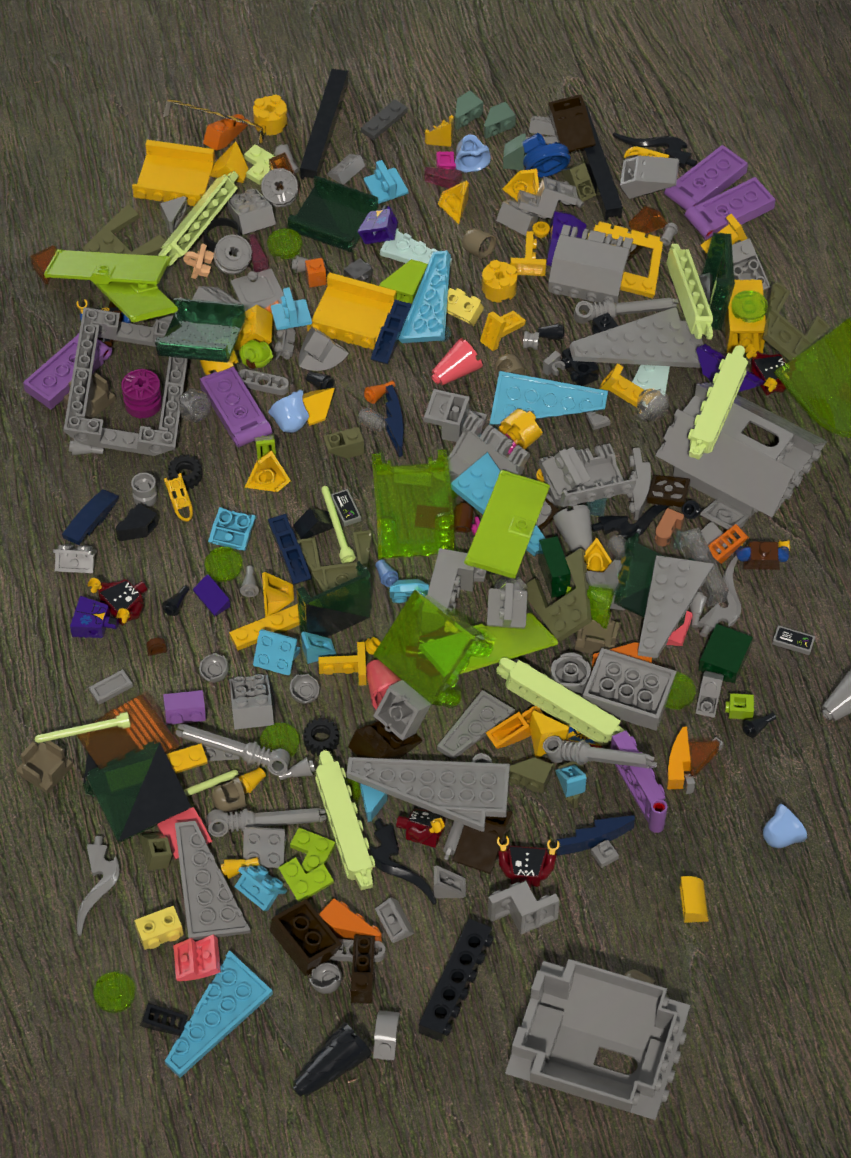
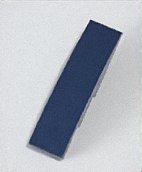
M394 300L384 326L381 327L370 358L371 360L389 364L398 345V338L412 304Z
M390 385L386 386V399L388 402L385 404L388 418L385 419V427L398 456L402 457L404 442L402 412L394 387Z
M102 489L70 522L62 533L63 539L80 545L86 535H90L97 525L100 526L118 501L119 496Z
M283 514L268 519L275 543L293 585L311 580L312 578L301 547L296 540L293 529H291L287 515Z
M635 815L594 820L593 828L576 829L575 837L557 839L556 847L557 842H560V847L556 850L557 856L584 851L597 846L605 840L612 841L634 829Z

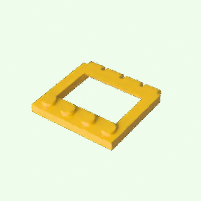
M599 221L598 225L594 226L593 231L606 233V237L608 234H612V239L618 240L619 236H622L623 242L625 237L632 238L633 244L652 249L648 277L624 272L620 290L653 298L663 247L660 237L648 234L647 238H645V233L631 229L630 233H628V228L616 225L611 229V224Z

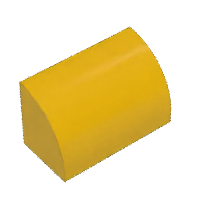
M681 876L679 887L684 923L708 922L703 880L693 876Z

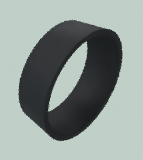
M229 218L212 220L204 231V244L207 245L206 248L214 252L217 243L211 241L207 233L218 226L232 227L238 231L237 235L242 237L240 228L235 221Z

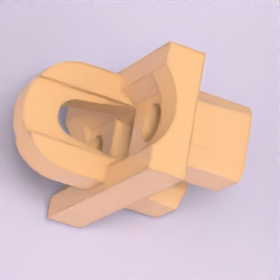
M202 243L200 251L197 253L187 252L184 254V262L187 265L193 266L191 278L196 279L198 275L208 277L211 266L202 262L211 264L214 253L206 250V244Z

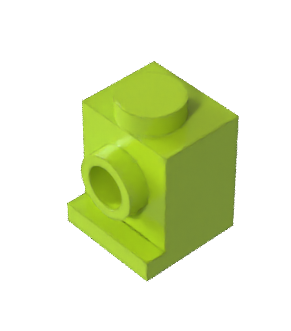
M730 693L729 701H725V713H729V719H753L754 695Z

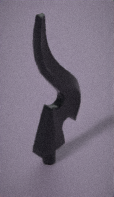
M613 133L614 138L631 146L668 147V149H665V154L669 155V158L679 159V166L683 169L686 165L694 167L697 164V161L691 159L692 153L681 151L682 148H687L688 145L680 138L660 136L641 139Z
M654 505L635 524H629L627 516L598 517V523L592 524L591 528L593 532L602 530L604 535L618 531L620 533L617 536L618 540L634 539L646 531L659 513L671 506Z
M381 820L376 821L374 826L378 831L374 832V837L381 846L379 848L370 846V855L374 858L375 866L384 873L402 878L414 884L423 891L433 905H436L433 892L424 878L389 859L393 855L398 856V847L392 825L385 827Z

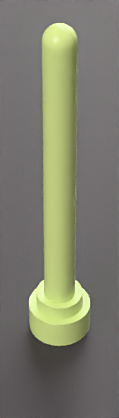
M323 486L321 489L341 548L339 553L340 560L343 564L351 563L356 559L354 551L347 545L329 488Z
M123 712L116 716L115 719L40 734L35 737V741L41 743L116 726L123 729L130 728L128 712Z
M231 770L186 788L184 793L186 797L236 778L239 773L237 770Z

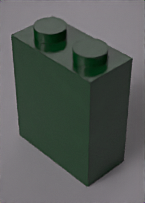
M558 536L539 540L538 563L551 598L564 597L567 587H570L571 572Z
M716 624L700 659L698 670L703 673L708 671L724 675L723 681L735 684L751 649L753 637Z

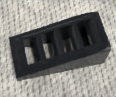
M147 1003L140 1026L181 1036L188 1015ZM150 1013L154 1014L153 1020H149ZM159 1015L163 1016L161 1023L157 1022ZM167 1017H171L169 1026L165 1025ZM179 1019L178 1027L174 1028L175 1020Z

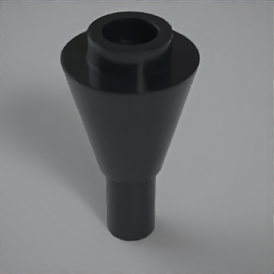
M183 586L178 593L162 603L163 610L167 615L177 616L179 614L184 597L189 592L187 586Z
M771 712L764 717L744 720V733L751 738H755L768 723L776 719V715Z

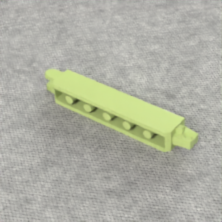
M235 171L230 172L228 175L224 174L214 181L161 247L162 251L158 256H170L171 260L168 267L179 257L186 254L238 189L234 182L239 175Z
M671 244L666 264L690 333L694 334L696 339H701L702 334H705L707 339H712L713 330L711 325L713 315L689 249H681L679 244Z
M742 345L735 346L732 354L728 353L726 358L720 362V372L715 373L713 378L714 385L713 387L710 386L706 397L708 399L702 402L701 415L697 414L694 422L695 428H691L688 435L690 440L689 457L700 460L704 453H710L714 449L747 372L748 361L744 358L745 348Z
M508 658L500 659L496 672L506 679L505 685L508 690L601 746L607 745L612 740L613 735L625 731L619 726L621 721L615 716L608 714L597 705L588 702L580 695L565 688L562 684H558L548 678L547 675L533 669L530 665L520 660L516 663Z
M322 751L319 754L320 760L319 766L316 769L315 780L346 876L350 880H356L360 890L370 889L373 887L372 870L375 867L373 856H369L368 840L366 837L363 838L362 822L357 820L356 804L355 802L352 803L350 799L352 796L350 786L346 785L344 781L346 779L345 770L343 767L340 768L338 761H333L329 751Z

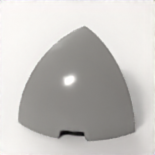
M312 326L301 347L298 363L300 367L307 370L323 371L338 365L349 353L341 345L331 340L329 336Z

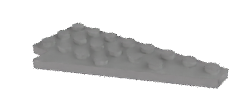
M674 307L573 341L569 348L573 361L701 368L696 349L704 344L702 338L696 339L695 335L690 333L687 321H680L677 308Z
M349 757L348 779L481 832L485 831L486 816L506 817L510 764Z

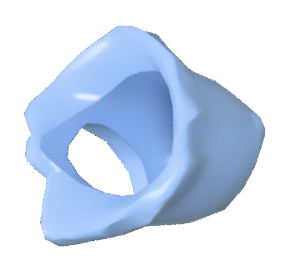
M466 135L457 144V156L455 159L457 171L464 173L477 172L484 169L490 163L489 148L483 145L475 135Z
M302 390L292 392L291 395L278 400L268 411L269 415L274 418L283 432H297L305 425L309 418V414L303 404Z
M779 804L774 816L767 821L763 829V838L770 847L779 849L794 843L804 842L807 839V832L800 820L786 806Z

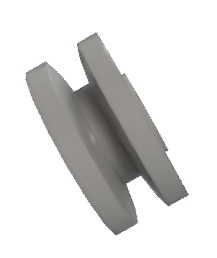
M276 168L264 176L261 182V190L265 199L272 206L286 207L296 199L298 183L290 171ZM280 185H282L283 190L280 189L279 191H277L276 186L280 187Z
M239 235L224 236L215 247L214 263L225 274H240L246 270L252 256L251 246L246 239Z

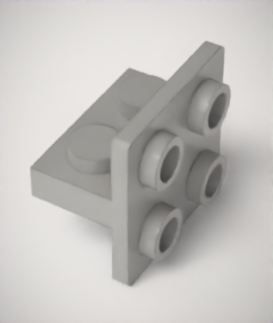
M574 447L567 450L563 449L555 456L541 463L558 496L562 495L565 489L568 492L590 481V477Z
M62 544L58 548L53 549V553H56L55 571L94 573L97 549H92V546L81 545L78 548H73L72 544Z
M506 583L504 589L490 588L488 591L487 626L524 629L526 627L527 591L513 590L514 583Z
M245 827L243 859L248 860L258 857L260 866L270 868L282 866L284 864V851L287 842L285 830Z

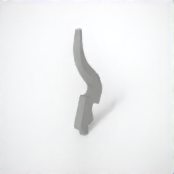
M737 556L729 563L723 575V589L728 607L722 608L719 604H716L700 619L699 627L702 628L700 632L702 637H707L709 631L713 632L716 624L719 622H727L729 628L740 617L741 604L733 582V572L738 561Z
M95 836L94 844L87 845L92 875L102 874L103 878L88 893L79 907L77 915L78 936H82L83 925L90 909L116 884L120 875L116 856L112 861L105 860L108 847L107 845H102V836Z

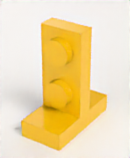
M732 214L726 217L728 222L726 227L700 245L711 260L714 259L712 256L714 253L728 247L730 237L732 245L738 240L741 242L747 239L741 224Z
M527 231L525 258H511L510 265L516 267L517 275H546V259H536V252H533L537 245V239H533L534 231Z
M492 311L488 313L480 342L494 351L498 349L502 337L523 327L526 320L515 311H511L501 317Z
M617 363L603 379L599 389L609 390L640 409L649 392L621 376L620 373L623 366Z
M357 642V655L318 657L319 674H351L358 672L359 686L367 685L365 642Z

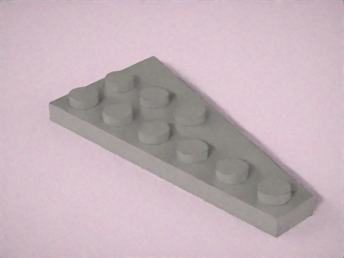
M656 555L638 656L659 657L670 635L677 628L680 619L683 618L697 596L698 590L703 586L708 574L713 570V563Z
M196 821L175 823L188 939L200 940L213 934L216 937L251 933Z

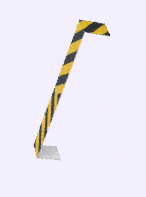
M170 99L166 101L163 117L169 115L170 105L173 102L260 127L261 132L258 144L263 143L266 126Z

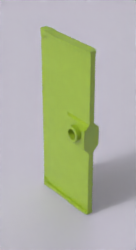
M57 249L45 270L44 276L45 278L91 280L95 284L105 285L111 281L157 285L171 259L170 256Z
M112 281L107 285L95 284L133 323L178 311V307L155 284Z
M500 470L464 563L468 566L509 578H516L550 485Z
M532 613L526 614V627L524 629L479 624L470 627L466 632L421 644L420 649L441 672L444 678L447 679L499 663L502 658L512 659L558 645V640Z

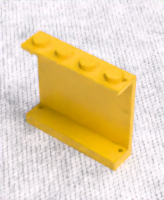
M147 140L145 144L146 157L137 184H132L133 197L167 202L184 196L187 197L188 205L195 206L207 190L211 177L210 174L215 163L214 149Z
M329 272L327 288L311 319L312 324L307 325V331L313 326L331 339L341 340L349 344L374 350L381 327L384 326L394 300H397L396 291Z

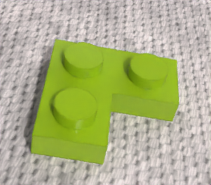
M298 828L290 843V848L307 854L301 865L306 874L322 864L326 866L336 846V842L302 828Z
M296 857L278 867L298 902L312 897L335 883L324 864L307 874Z

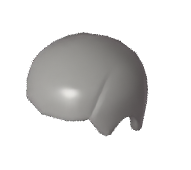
M217 653L206 656L199 666L202 678L212 683L222 681L229 671L228 661L225 656Z
M297 674L291 680L289 690L291 697L296 702L307 704L317 699L320 686L318 681L309 674Z
M322 963L315 969H312L309 981L317 992L330 994L340 986L342 972L332 963Z

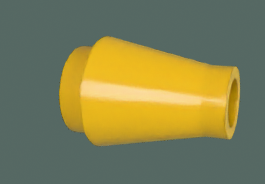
M258 767L251 772L239 776L244 794L251 793L261 780L266 777V774L262 768Z

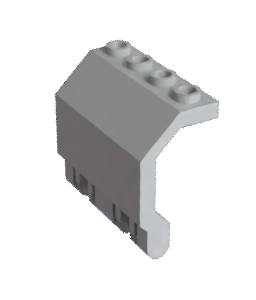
M563 225L552 260L548 292L584 299L590 302L602 303V301L610 299V301L613 300L615 303H619L622 277L631 252L633 239L625 237L623 243V237L619 236L617 245L610 244L612 242V234H608L606 238V233L590 230L588 237L589 230L584 229L582 238L576 237L578 227L573 226L571 232L572 226Z
M472 412L463 424V432L451 454L441 463H431L428 470L433 473L436 479L447 483V487L450 488L451 482L487 452L499 470H505L520 476L530 457V453L518 445L515 446L510 455L507 454L513 441L492 425H488L481 435L480 431L485 420Z
M610 443L595 446L597 457L594 458L589 448L576 450L590 477V481L568 492L565 489L560 496L555 492L541 465L543 461L549 458L539 459V466L543 473L544 481L550 485L549 493L555 505L561 507L575 506L580 503L611 498L620 494H629L635 488L636 478L634 474L630 475L629 480H623Z

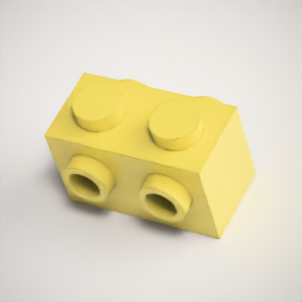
M449 288L447 313L474 326L484 309L480 303L481 300L475 296H471V298L466 296V293L461 289L456 288L454 290Z
M174 906L134 920L144 950L157 948L162 943L176 941L183 936L182 925Z

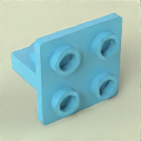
M382 160L376 162L374 174L364 178V182L377 204L408 194V189L396 168L387 169Z
M290 287L283 289V296L280 297L281 303L270 306L276 330L312 324L306 300L293 301Z
M261 629L258 635L253 665L289 676L293 660L300 652V647L296 646L297 639Z
M263 866L240 867L238 870L242 875L234 887L263 911L269 910L278 894H285L287 892L283 882L271 877L268 874V870Z

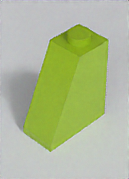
M411 259L382 281L379 286L395 290L397 300L412 304L428 264Z

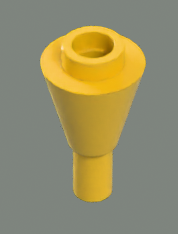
M258 857L248 860L224 859L221 869L223 876H227L230 879L240 873L238 871L240 867H254L260 865Z

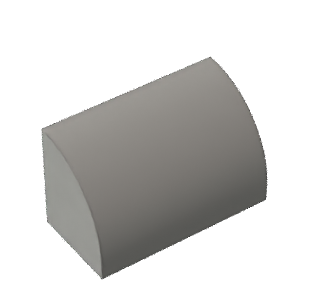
M509 199L502 203L496 221L526 236L527 231L532 230L539 216L532 212L525 213L518 208V203Z

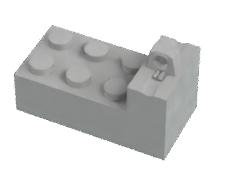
M439 548L423 609V633L430 634L446 626L447 621L453 619L451 618L452 614H455L457 606L455 601L456 598H459L460 590L473 592L475 581H485L486 570L468 566L464 563L468 553Z

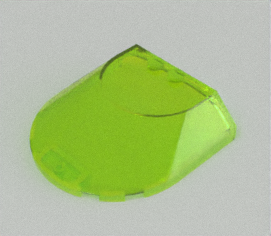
M849 317L822 339L774 372L814 421L831 433L846 438H851V317Z

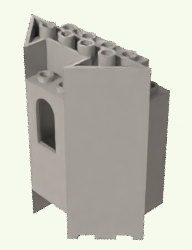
M713 382L702 383V385L696 384L695 396L683 411L676 410L674 423L668 427L663 438L665 442L658 449L655 456L674 466L673 477L690 479L691 487L713 499H719L748 514L749 518L759 511L772 518L785 499H790L793 488L800 485L804 473H809L813 461L819 459L821 450L828 441L737 395L713 451L704 453L700 460L689 457V432L691 428H695L694 422L697 414L701 415V405L704 400L707 401L708 399L706 396L709 387L714 385ZM751 422L776 435L779 443L776 446L768 447L742 434V432Z
M568 959L566 967L543 961L540 971L537 970L531 988V998L521 1027L517 1029L505 1074L656 1120L662 1103H666L670 1090L666 1089L668 1082L672 1083L675 1071L672 1068L673 1064H678L681 1052L678 1051L680 1044L684 1045L687 1033L683 1031L690 1005L666 997L667 988ZM599 1047L634 1058L637 1062V1070L632 1074L626 1075L594 1065Z

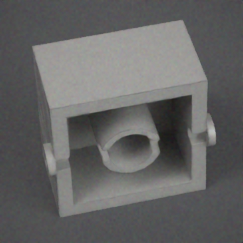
M401 680L389 686L373 716L385 726L386 731H392L403 741L416 734L432 704Z

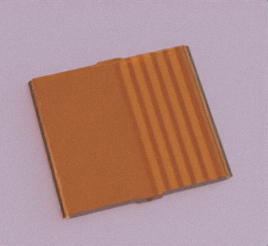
M144 695L134 698L92 722L96 723L115 719L120 713L128 712L131 723L130 728L123 729L116 726L76 735L104 775L106 772L152 759L159 743H161L166 754L180 745Z

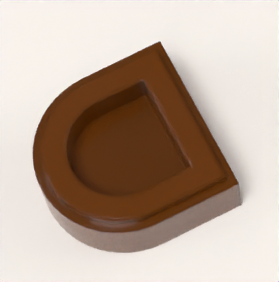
M153 638L146 643L148 656L167 652L166 642L163 638Z

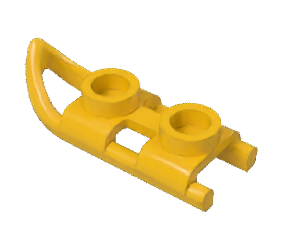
M631 147L624 154V158L632 155L669 158L667 154L642 147Z
M181 473L177 474L178 478L169 481L167 478H164L177 517L185 522L190 521L193 517V508ZM180 489L183 490L184 496H182ZM173 491H175L177 495V498L175 499L172 494ZM188 506L189 518H184L180 515L178 509Z

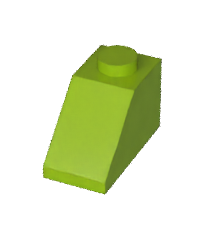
M273 435L255 437L257 460L271 450L276 457Z

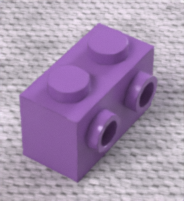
M203 690L163 694L166 725L206 721Z

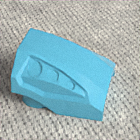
M219 507L208 542L245 551L253 524L257 518L256 515L251 516L241 512L237 513Z
M419 579L398 580L390 586L389 596L392 598L393 603H404L409 596H411V601L423 602L426 601L429 585Z

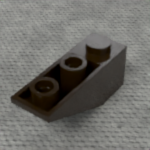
M354 935L351 1003L372 1004L375 936Z

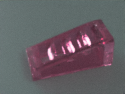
M425 168V182L448 189L461 183L462 171Z
M250 234L249 239L254 272L267 270V258L254 234Z

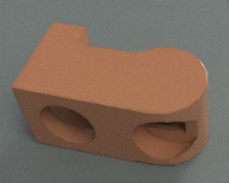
M669 508L666 509L655 531V542L657 545L664 547L671 543L675 528L681 530L684 524V514Z

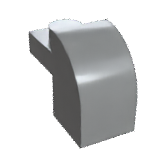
M378 1011L373 1058L395 1060L400 1012Z

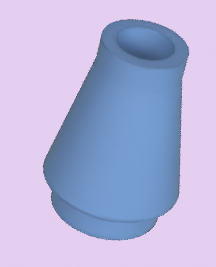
M382 559L376 562L375 567L383 585L390 587L398 581V573L385 560Z

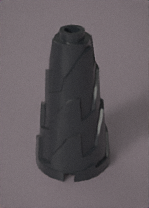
M344 1022L329 1037L325 1045L312 1057L300 1075L293 1081L295 1085L292 1088L299 1097L302 1095L307 1097L329 1082L335 1081L348 1070L354 1069L371 1057L372 1053L359 1035L357 1036L354 1030Z

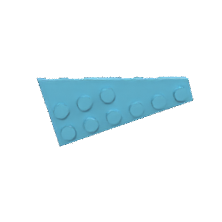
M447 250L432 253L398 338L401 343L445 340L451 254Z
M499 371L489 425L501 424L500 422L516 409H521L525 412L531 411L536 419L605 410L608 391Z
M487 452L451 482L450 488L483 515L500 470ZM537 525L526 549L534 557L539 551V540L546 539Z
M230 950L222 966H220L221 972L216 974L212 983L207 987L194 1010V1014L186 1023L180 1038L176 1040L165 1059V1064L179 1078L273 995V991Z

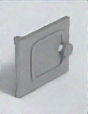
M272 268L257 273L251 271L247 276L230 280L239 302L244 305V312L256 304L266 308L277 300L281 303L280 297L283 296V291Z

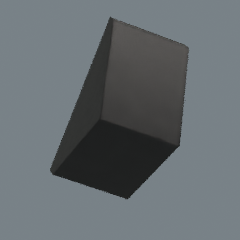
M311 507L293 525L300 539H307L334 528L328 511Z

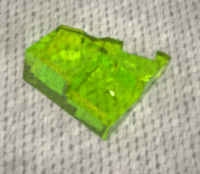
M589 586L587 597L590 599L591 619L598 622L602 628L607 629L611 616L609 609L614 591L610 588Z

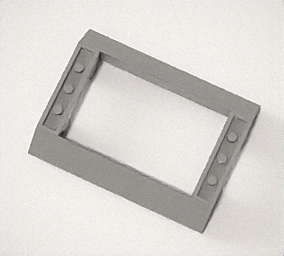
M84 307L63 431L78 443L151 456L174 450L187 366L186 358L168 357L158 430L140 426L138 434L102 428V419L85 418L97 337L161 348L172 322L156 319L155 327L119 322L120 313Z

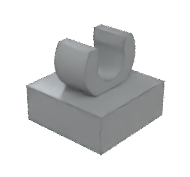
M554 351L543 361V373L547 376L551 373L558 376L559 370L557 368L565 370V364L561 361V354L557 351Z
M605 840L591 848L590 853L601 868L619 859V854L609 840Z

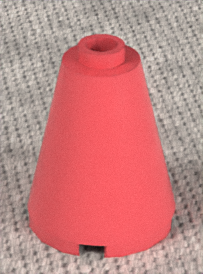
M460 338L432 370L433 375L431 378L437 385L440 383L443 386L481 369L483 364L481 359L477 361V353L466 340Z
M378 659L370 661L366 666L371 702L375 710H377L389 686L401 681L382 660Z

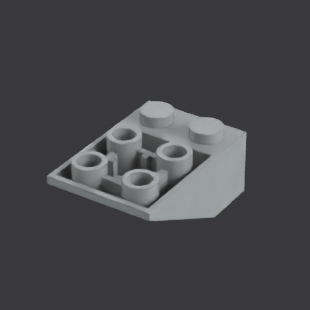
M636 156L623 160L620 186L629 199L676 186L679 159Z
M248 189L245 193L233 194L226 202L233 220L238 224L243 235L276 225L272 205L257 189Z
M750 238L733 244L732 255L730 246L728 248V264L729 262L731 264L733 255L734 279L762 280L763 290L770 288ZM727 247L718 250L712 255L719 272H721L722 265L724 266L723 261H725ZM728 266L729 272H726V279L733 280L732 268L730 274V266Z
M257 674L250 677L238 676L229 679L234 729L274 725L268 675Z

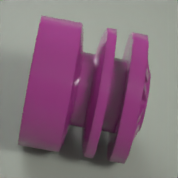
M137 369L125 375L121 388L126 411L136 418H149L158 413L162 406V394L158 376L146 369Z

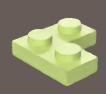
M255 144L244 154V159L254 165L246 172V177L261 185L264 176L269 171L282 165L281 159Z

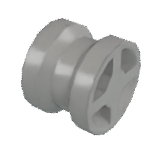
M525 331L523 349L533 348L538 350L539 332L530 333Z

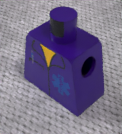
M384 205L381 210L368 213L358 229V233L365 244L394 240L398 222L392 209Z
M80 596L70 625L72 637L102 638L106 628L117 629L119 618L110 617L108 605Z

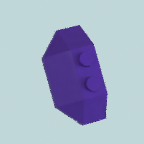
M554 211L550 222L547 266L552 265L554 252L563 225L572 226L571 232L573 226L578 227L576 235L578 238H582L583 231L586 229V224L569 212Z
M704 344L698 346L696 352L703 375L710 382H713L715 373L720 372V362L726 356ZM746 370L745 378L738 392L763 385L764 381Z

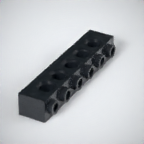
M468 919L419 1022L420 1034L440 1042L443 1041L445 1036H449L453 1026L451 1022L453 1018L457 1019L461 1010L459 1005L468 996L470 982L474 983L478 973L476 969L478 965H482L484 962L486 947L490 948L494 940L492 927ZM470 944H477V945H479V946L473 948V947H471V946H469V945H470ZM468 961L470 964L463 965L461 962ZM459 978L462 982L456 983L453 980ZM447 996H452L454 999L448 1001L444 998ZM444 1014L446 1017L440 1019L436 1015Z

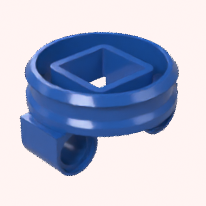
M540 133L523 141L524 151L527 153L523 159L524 167L526 170L537 169L538 178L554 175L568 166L571 157L567 146L558 142L546 145Z

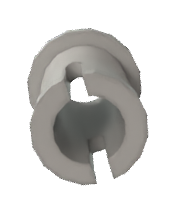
M670 222L665 225V231L660 238V242H663V245H670L673 236L677 234L678 227L676 224Z

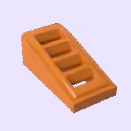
M735 524L714 540L706 549L722 564L749 537ZM736 532L741 538L737 539L733 534ZM729 537L734 541L733 544L727 540ZM723 543L728 546L727 549L722 546ZM718 548L722 551L720 554L716 551Z

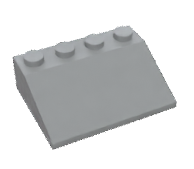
M601 648L583 693V699L597 705L600 709L615 716L617 719L657 731L677 671Z

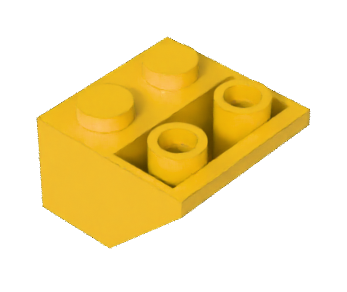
M256 304L236 317L232 322L231 343L233 349L240 350L247 341L253 339L270 344L272 341V313Z

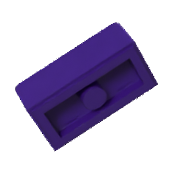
M206 575L193 588V592L214 617L230 608L229 598L209 575Z

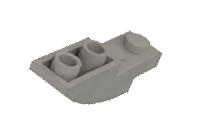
M633 448L632 456H629V466L633 467L631 475L634 474L636 478L634 491L627 494V498H631L629 511L633 513L634 521L639 520L646 507L651 481L650 462H642L640 448Z

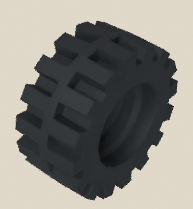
M180 455V458L175 457L174 461L171 460L168 466L170 480L178 478L177 474L181 470L188 469L193 472L182 476L186 489H193L194 485L196 487L199 485V482L202 480V468L198 459L195 460L194 456L190 458L189 455H186V457Z
M318 718V721L312 720V724L309 722L307 727L304 728V746H306L308 752L311 751L312 755L317 753V756H319L322 751H329L332 754L333 749L336 750L337 745H339L337 726H334L332 721L329 723V719L326 718L324 721L322 718ZM317 733H326L329 735V739L318 742L313 739V736Z

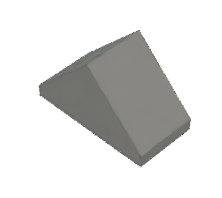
M183 196L160 203L161 214L170 233L176 230L188 210L187 197Z
M437 865L434 866V897H466V878Z

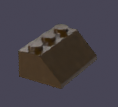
M307 899L272 917L270 932L305 977L312 973V969H315L322 963H327L342 947V943Z

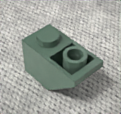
M471 91L457 98L455 128L457 130L483 114V101Z
M506 102L490 108L484 124L485 139L515 127L516 115Z
M521 134L505 144L503 169L524 170L523 159L527 153L524 151L523 141L526 140V134Z

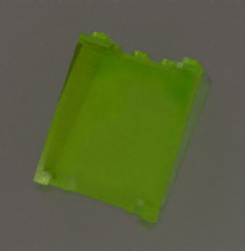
M447 449L437 450L438 457L436 460L432 461V457H428V464L391 466V460H387V464L382 462L381 453L371 454L378 559L438 555L439 548L454 551V510Z
M415 589L373 655L432 705L453 708L462 699L461 691L451 688L457 684L459 674L467 668L471 656L479 658L488 657L493 651L495 642L423 591Z

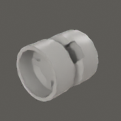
M149 473L135 475L131 481L134 502L136 505L140 503L145 507L154 505L158 499L155 478Z

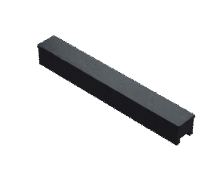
M331 69L300 166V176L303 180L305 177L314 178V181L318 182L348 86V71Z
M586 106L596 146L580 149L604 220L608 221L609 217L618 216L619 219L622 218L623 206L588 107Z

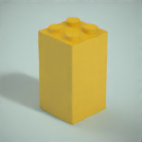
M727 280L729 282L727 283V291L730 283H735L724 318L727 353H732L737 345H742L746 348L749 344L754 345L758 352L763 353L765 344L763 335L766 318L762 280ZM725 284V292H724V295H725V296H724V298H723V305L725 304L724 299H725V301H726V297H727L726 284Z

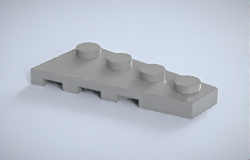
M482 690L437 745V750L454 760L486 736L487 731L514 715L515 709Z

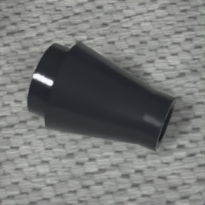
M556 323L538 327L539 338L558 341L564 339V324Z
M310 371L306 376V381L318 390L333 388L334 380L329 375Z
M690 500L683 505L682 512L687 519L702 517L701 512L705 508L697 502Z

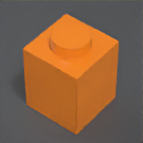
M323 258L306 260L305 272L309 288L327 285Z

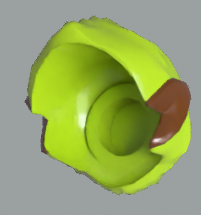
M257 339L247 341L239 350L242 363L251 369L264 367L273 358L270 346L265 341Z

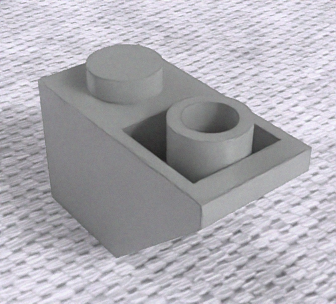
M708 671L704 672L695 714L715 718L724 675Z

